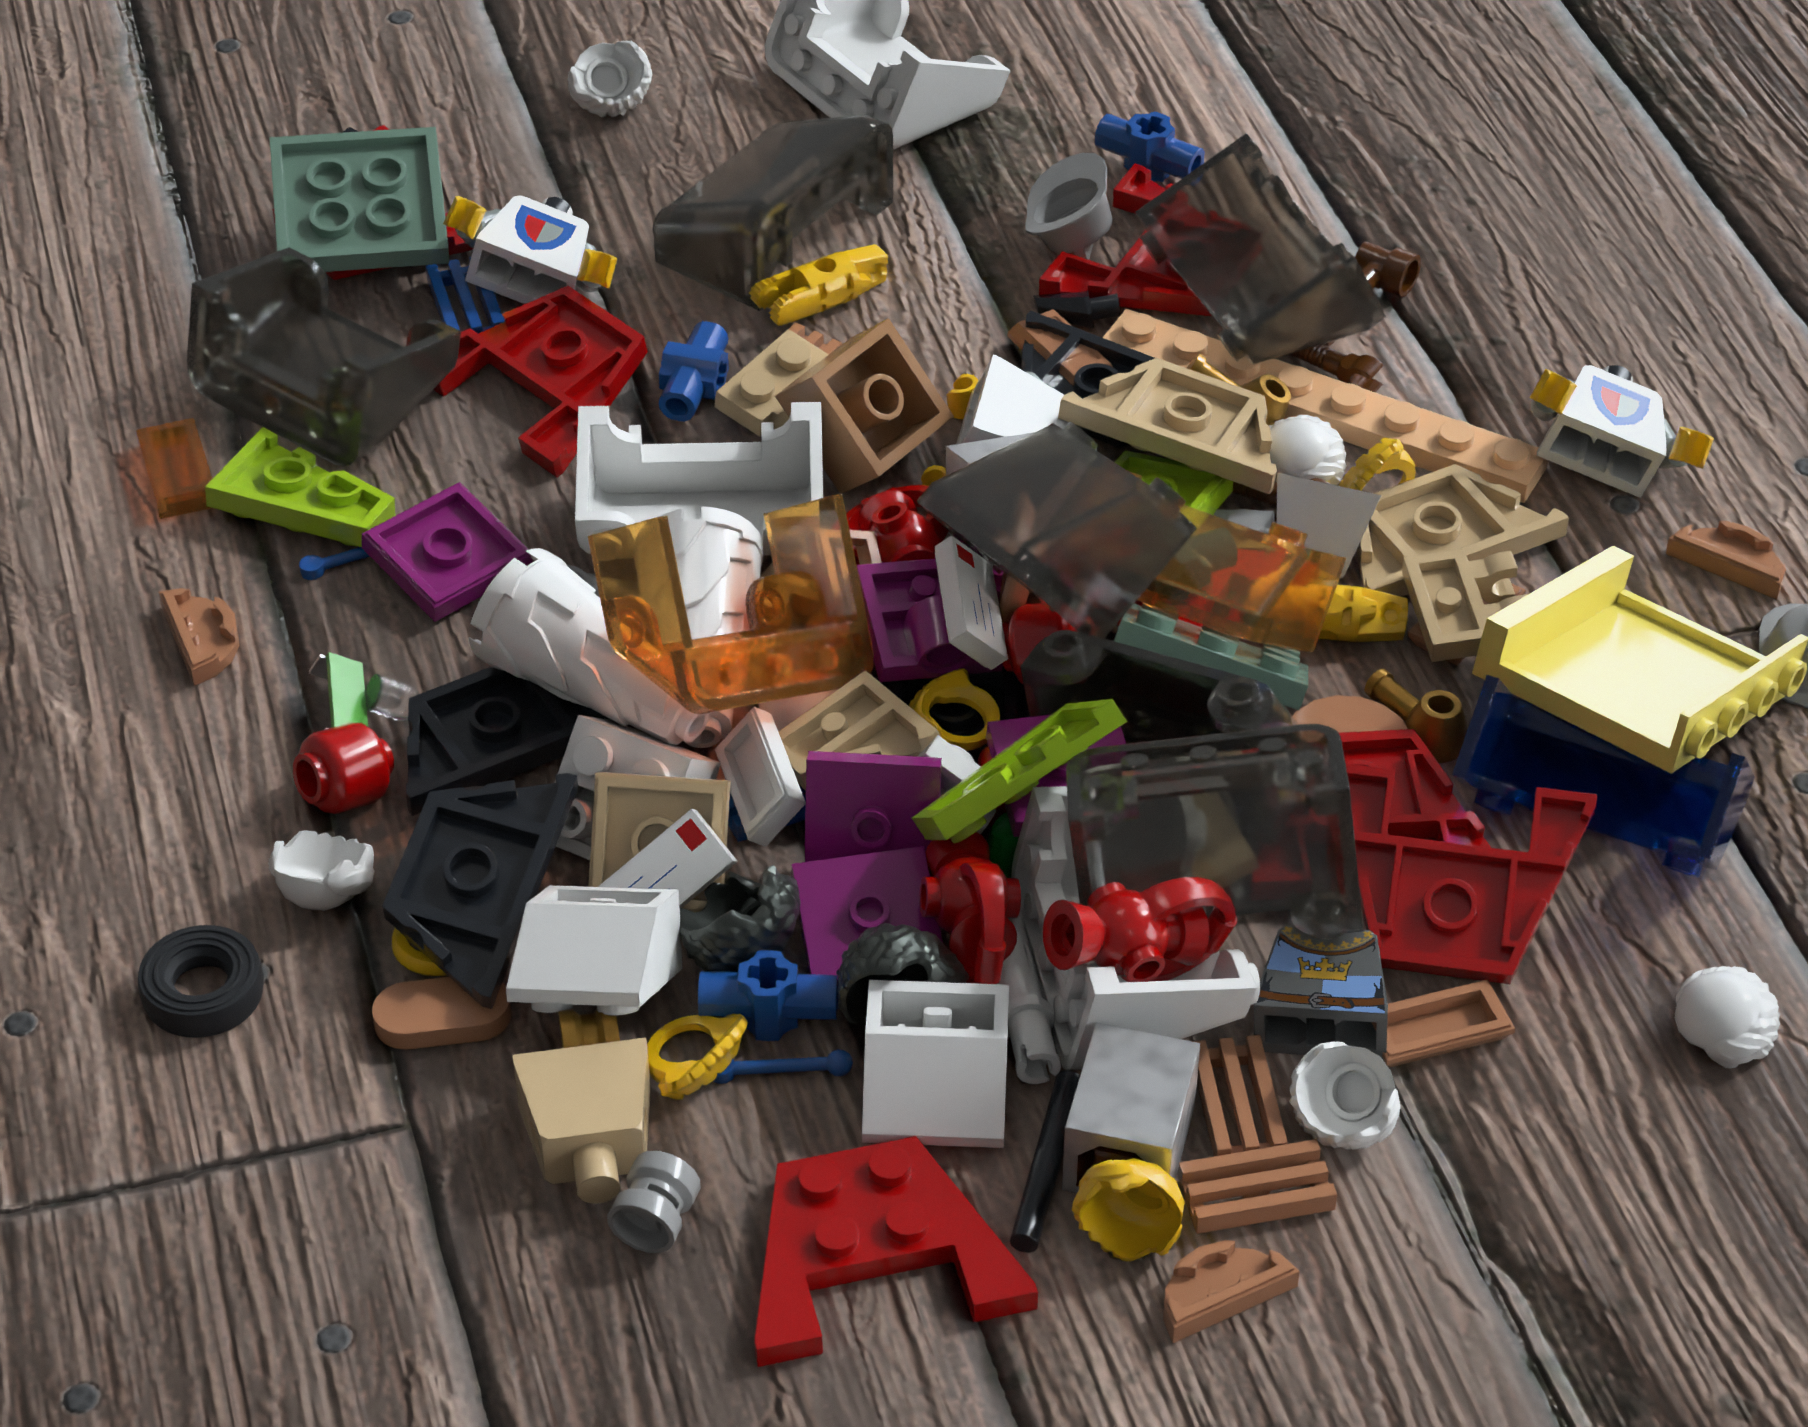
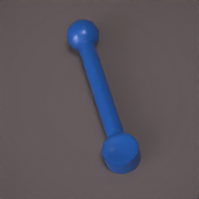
M362 547L324 558L317 555H307L299 562L300 573L304 579L316 580L323 576L326 569L370 556Z
M841 1049L832 1051L827 1057L734 1061L732 1059L729 1066L722 1073H717V1077L713 1082L725 1084L732 1081L735 1075L828 1070L834 1076L841 1077L851 1071L853 1060L847 1051Z

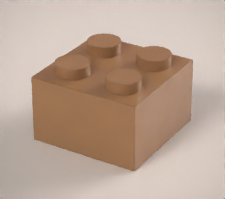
M889 318L848 339L775 395V398L788 417L791 414V402H821L823 469L840 494L882 475L954 417Z

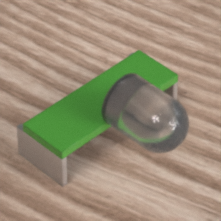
M328 652L326 656L320 654L309 669V674L328 680L331 728L346 723H363L368 726L367 711L397 721H408L409 698L420 694L412 685L379 674H375L370 679L365 689L363 663Z

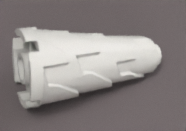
M700 506V519L684 521V508L663 514L653 520L643 530L640 537L638 560L642 571L645 611L652 627L653 646L675 663L674 668L703 692L707 699L705 708L709 710L708 722L702 733L695 740L685 743L692 747L707 748L716 745L732 729L735 696L738 694L741 685L744 654H749L752 605H756L758 601L760 572L763 562V545L761 546V534L747 519L725 509Z
M541 548L530 549L526 552L535 560L533 563L526 566L516 558H513L496 575L481 597L470 623L483 632L482 642L469 637L471 650L479 659L492 668L504 670L516 677L529 680L562 699L591 708L624 727L631 725L669 745H678L683 740L687 743L692 742L702 733L709 719V710L705 708L707 699L704 693L674 668L675 663L623 623L615 609L595 594L596 590L567 567L561 558Z

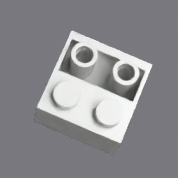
M578 715L558 774L570 773L577 775L578 790L556 847L590 860L596 772L716 780L721 762L677 745H669L649 734L628 726L624 727L609 719Z
M549 885L526 903L506 987L507 1002L531 1003L532 1010L544 1013L571 1009L573 1005H597V1011L603 1012L605 1015H625L638 1011L640 1006L656 992L660 991L661 987L682 969L681 935L679 933V890Z
M869 980L865 1030L862 1143H884L916 1136L923 1145L1004 1148L1009 985Z

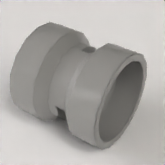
M646 1151L639 1154L626 1177L629 1189L618 1194L607 1214V1221L613 1234L625 1244L647 1253H662L670 1250L682 1228L680 1214L689 1211L701 1189L700 1178L690 1165L673 1154L662 1151Z

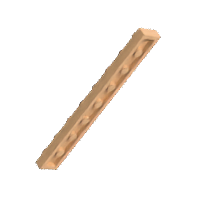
M1125 309L1102 337L1187 368L1194 357L1201 353L1207 358L1206 361L1240 386L1264 374L1273 375L1283 381L1291 393V399L1284 419L1298 415L1318 417L1323 422H1329L1331 428L1338 431L1344 442L1368 450L1379 443V440L1382 438L1400 439L1404 447L1403 450L1409 454L1415 466L1434 472L1456 464L1479 474L1482 479L1489 483L1501 484L1521 493L1520 502L1525 503L1547 469L1548 460L1537 456L1539 447L1527 444L1519 439L1509 438L1470 425L1465 421L1456 420L1417 407L1411 403L1363 389L1358 385L1346 383L1310 371L1304 367L1295 366L1256 353L1251 349L1242 348L1206 336L1200 332L1155 319L1147 314Z

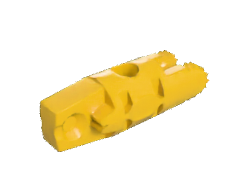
M876 244L835 252L755 283L749 292L751 295L750 299L759 308L764 310L767 307L771 308L769 312L770 318L777 326L787 325L790 322H795L854 300L862 293L885 282L888 255Z
M1268 581V583L1261 582V584H1255V588H1251L1248 599L1250 601L1246 612L1248 614L1247 620H1250L1251 625H1255L1256 628L1261 627L1263 630L1269 628L1270 631L1291 632L1296 637L1347 642L1403 640L1408 618V599L1357 586L1300 581L1299 584L1282 582L1272 584Z

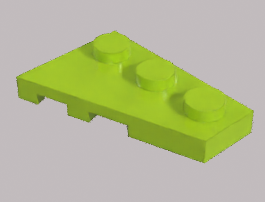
M264 427L205 486L207 507L233 513L241 518H252L283 526L291 531L306 532L333 539L348 546L362 547V533L396 516L395 498L344 470L333 472L324 470L316 465V456L301 447L292 452L278 445L277 434Z
M1113 699L1065 704L912 817V820L926 840H948L950 838L953 843H958L977 832L986 824L987 820L984 815L1003 803L1010 804L1022 798L1039 784V779L1079 756L1089 746L1126 723L1127 720Z

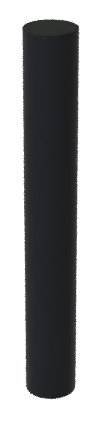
M1064 1070L1056 1075L1010 1237L1011 1246L1020 1252H1034L1039 1245L1064 1155L1065 1126L1080 1075L1073 1071Z

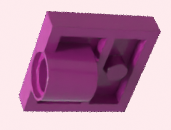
M936 559L856 565L853 583L879 682L935 678L962 668L968 671V675L1002 672L1003 663L990 670L949 643Z

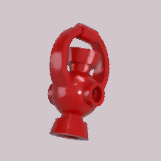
M909 485L898 488L892 487L861 500V503L853 507L840 519L835 529L874 531L882 563L936 559L935 546L941 543L948 534L951 518L948 505L939 490L926 485ZM916 506L928 508L930 511L926 516H923L917 512ZM851 545L855 566L860 565L856 546Z
M978 832L958 843H953L950 838L948 840H932L925 852L929 874L932 877H923L920 884L919 904L922 917L934 918L938 926L949 933L950 951L956 955L969 975L966 983L998 984L1001 979L1003 962L1013 952L1017 943V931L1009 919H1017L1020 913L1021 888L1018 878H1006L998 864L992 863L989 860L990 848L988 842Z
M1176 878L1156 884L1142 892L1126 889L1122 883L1112 882L1097 888L1089 896L1088 906L1063 899L1055 901L1049 907L1044 918L1043 944L1049 961L1059 970H1069L1094 961L1099 967L1114 966L1117 976H1121L1126 982L1168 981L1190 971L1208 959L1212 954L1217 953L1236 926L1238 919L1230 896L1218 883L1206 878ZM1203 906L1214 907L1208 918Z

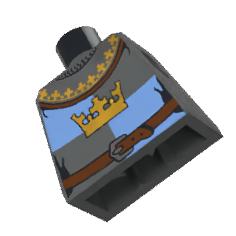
M1332 907L1321 908L1315 911L1310 918V927L1286 925L1278 930L1260 981L1259 998L1257 1003H1254V1035L1261 1036L1264 1052L1306 1055L1313 1047L1321 1043L1335 1041L1344 1042L1348 1046L1366 1048L1383 1059V1052L1386 1053L1388 1003L1377 935L1370 930L1350 929L1351 919L1348 914ZM1371 1022H1377L1376 1030Z

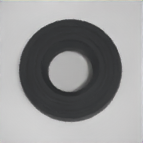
M215 925L187 927L166 935L148 950L142 959L138 972L139 994L149 1018L161 1029L182 1037H208L221 1034L238 1026L257 1008L264 986L261 961L252 943L245 936L232 929ZM205 966L217 967L227 974V979L223 986L204 995H185L175 988L178 977L194 968Z

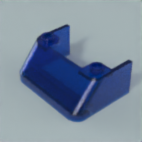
M1486 675L1452 773L1466 788L1477 792L1473 801L1474 804L1508 816L1511 815L1514 806L1533 811L1536 787L1597 794L1595 811L1586 829L1664 854L1662 866L1696 878H1700L1703 867L1717 870L1746 805L1755 779L1746 757L1732 753L1728 765L1703 757L1700 759L1695 757L1671 774L1528 701L1515 698L1499 678Z

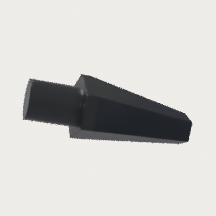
M1088 291L1033 295L1036 310L1039 314L1054 309L1068 323L1090 329L1094 328L1093 320L1121 315L1117 293L1089 298Z

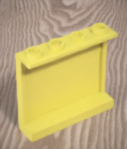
M1615 546L1606 549L1486 619L1472 674L1671 774L1695 757L1698 759L1704 757L1711 746L1726 736L1729 738L1733 737L1742 725L1755 716H1764L1770 707L1783 697L1793 696L1801 686L1807 671V663L1803 662L1802 658L1807 646L1808 637L1802 634L1768 656H1764L1625 590L1634 555Z

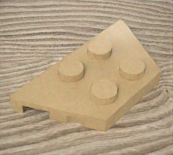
M1154 358L1135 366V369L1131 372L1117 373L1100 380L1098 393L1082 399L1072 391L1061 398L1058 419L1128 443L1138 450L1150 451L1184 463L1194 470L1206 471L1270 494L1273 490L1277 469L1276 464L1271 463L1270 458L1272 437L1270 427L1266 424L1268 412L1264 395L1162 359Z
M1453 464L1373 493L1381 495V498L1357 548L1362 587L1400 597L1408 595L1409 593L1402 575L1403 557L1461 548H1464L1468 561L1484 559L1491 554L1512 551L1513 555L1566 536L1569 517L1556 508H1553L1547 516L1520 505L1521 493L1501 484L1489 483L1482 479L1479 474Z

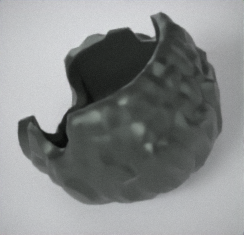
M771 865L762 872V884L735 874L732 871L727 873L724 884L711 883L704 891L707 903L700 912H692L680 908L679 933L683 946L686 948L688 958L693 959L695 964L704 971L738 972L739 963L748 961L754 957L757 951L774 950L783 952L789 938L793 934L800 911L801 901L797 880L789 875L778 873L777 868Z
M888 923L880 924L866 929L858 939L849 944L848 950L843 952L842 964L836 971L838 975V1008L849 1023L858 1024L862 1018L866 1019L869 980L966 983L969 975L956 955L942 943L936 934L920 931L916 927L904 924L898 926Z

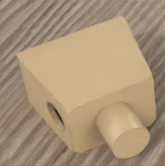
M646 1037L513 1055L518 1106L544 1180L552 1184L576 1181L578 1197L588 1203H604L615 1198L620 1191L619 1175L628 1174L637 1156L647 1151L651 1088Z

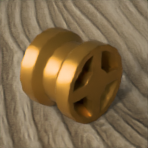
M573 1009L558 1011L562 1048L620 1041L616 1015H605L603 1012H598L597 1009L593 1013L579 1014Z

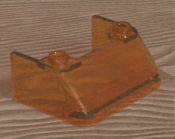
M1110 464L1106 465L1103 475L1091 472L1041 537L1035 561L1040 565L1246 640L1313 653L1346 561L1345 557L1305 546L1308 534L1294 528L1272 522L1269 532L1266 533L1152 494L1150 491L1140 488L1142 475Z
M842 494L820 498L763 514L775 574L758 578L749 586L745 607L750 630L697 639L691 638L668 516L656 517L588 536L606 632L615 652L686 710L694 714H706L838 690L865 670L871 674L874 665V653Z

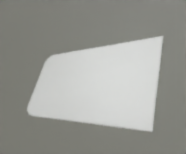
M1277 473L1276 555L1303 557L1313 560L1311 574L1333 579L1343 578L1381 495Z

